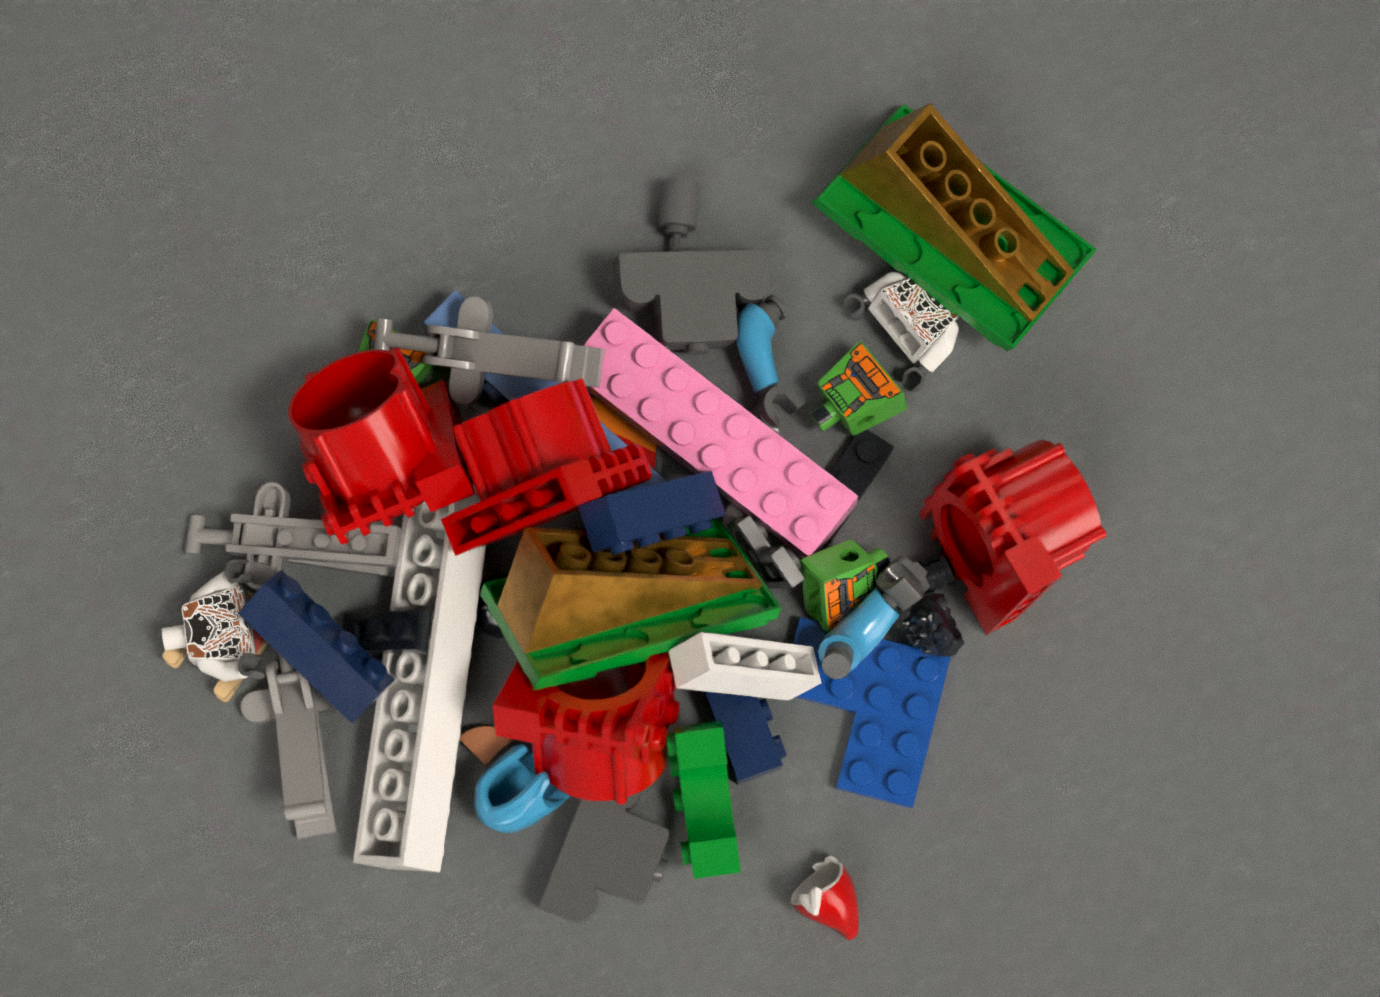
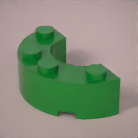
M713 721L673 727V732L667 733V746L671 777L679 776L680 788L673 789L676 813L684 812L688 841L680 842L683 865L692 866L693 879L741 873L728 784L727 756L722 722Z

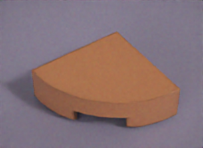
M481 726L466 731L460 736L459 740L487 767L513 739L496 736L495 727Z

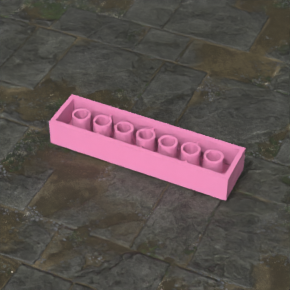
M614 308L583 345L605 349L600 388L586 386L588 392L692 473L699 474L712 470L719 494L746 515H750L752 519H758L769 533L801 558L820 552L857 505L858 495Z

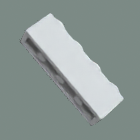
M701 632L668 650L676 688L790 700L821 684L814 649L811 646Z

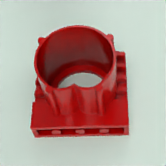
M394 347L390 351L367 350L350 354L326 365L316 373L310 372L304 376L305 382L296 391L289 404L288 417L301 440L300 447L306 459L305 462H302L305 476L311 485L317 483L321 490L319 498L326 512L321 514V519L325 530L329 536L336 535L341 545L350 542L349 531L359 528L363 536L372 533L371 522L382 521L384 526L388 527L394 524V517L404 513L407 518L415 516V508L423 502H426L430 511L433 512L475 495L473 481L452 431V427L462 424L459 409L451 398L445 381L442 380L420 389L399 347Z
M580 378L511 400L485 414L452 427L480 502L443 517L441 521L453 552L457 556L524 532L525 527H539L579 510L581 505L607 495L620 493L651 479L652 471L643 448L637 443L611 451L584 380Z
M1040 439L1014 452L1010 448L1000 453L996 449H992L976 458L973 453L967 454L952 464L954 469L942 477L944 481L933 488L934 493L924 499L925 506L918 513L922 521L933 516L935 528L930 535L933 541L940 540L944 550L942 553L954 568L955 572L953 575L956 580L961 579L969 588L963 596L986 635L1018 619L1062 577L1060 570L1085 558L1084 552L1089 550L1090 545L1107 536L1106 531L1101 527L1098 509L1087 483L1074 463L1065 454L1064 447L1060 443L1055 445L1047 440Z
M669 651L650 655L649 659L643 662L598 671L595 677L538 690L533 688L529 681V676L525 674L517 660L492 705L496 736L531 742L535 773L539 775L542 772H547L549 782L561 792L583 800H615L617 804H625L627 797L637 794L652 785L662 774L667 763V729L670 724L674 725L676 723L680 707L679 701L674 700L676 684Z

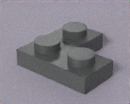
M750 515L738 516L726 525L769 589L793 588L805 579L799 571L801 563L796 555L789 549L785 550L783 546L771 547L765 539L768 537V533L758 519H752Z

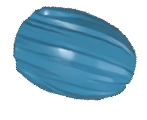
M524 743L509 749L481 775L475 786L474 807L478 819L483 825L499 833H515L536 824L563 804L570 796L561 792L549 782L547 772H542L539 775L535 773L533 753L525 754L530 748Z

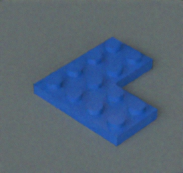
M800 617L793 644L813 647L821 684L794 698L855 714L836 789L912 809L951 657H937L924 654L919 648L882 639L846 677L841 679L830 678L824 673L818 654L820 643L827 632L816 621Z

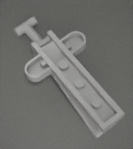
M469 297L464 300L459 309L457 328L428 325L427 333H429L430 337L392 332L393 320L380 318L377 320L373 350L389 351V347H399L400 349L428 352L423 357V364L451 368L449 394L455 402L470 405L480 399L483 392L485 372L560 383L583 378L586 386L600 388L605 349L574 345V343L491 333L493 308L483 298Z
M269 482L260 487L256 495L253 515L231 514L230 521L234 523L233 531L205 529L206 517L190 515L185 554L200 556L202 544L226 545L225 552L238 559L249 560V563L245 565L244 574H253L254 580L247 584L257 591L267 580L280 572L281 563L285 562L395 578L402 531L400 527H385L384 525L371 524L372 533L365 536L362 535L359 528L349 531L350 542L341 545L336 535H328L322 520L288 518L291 503L290 494L287 489L275 482Z
M278 653L279 661L266 662L269 689L248 693L241 702V711L243 716L254 724L276 721L284 813L286 821L294 819L297 838L304 839L336 833L338 830L319 713L337 709Z

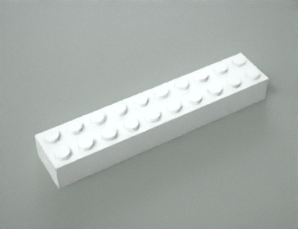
M475 486V495L431 512L426 502H423L415 508V516L407 518L404 513L390 611L423 610L431 612L427 652L383 653L382 663L395 681L376 701L353 863L395 870L440 872L447 820L450 813L452 784L455 776L458 742L461 735L460 727L466 698L469 663L472 656L474 628L477 620L482 570L487 546L485 545L455 556L441 518L480 502Z

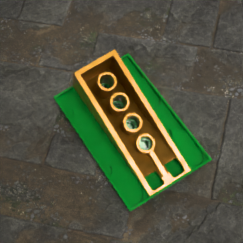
M931 103L915 111L905 104L897 107L811 201L813 205L855 240H861L895 270L906 274L953 315L958 314L993 345L1001 347L1005 351L1012 350L1017 346L1097 250L983 164Z
M719 518L711 520L713 526L711 529L691 535L689 528H686L687 535L669 541H664L663 535H659L661 542L643 548H638L637 543L633 542L634 549L612 556L609 549L593 553L586 531L525 527L509 575L484 583L480 593L498 627L501 628V632L510 648L515 652L514 655L525 674L529 676V681L535 690L595 677L598 671L646 661L650 655L668 652V650L701 632L725 635L765 626L770 620L778 618L782 607Z

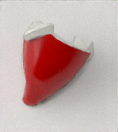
M829 856L824 861L817 862L812 866L815 872L796 888L791 897V904L804 917L830 927L845 939L852 940L859 931V910L855 887L844 865L839 863L837 858Z

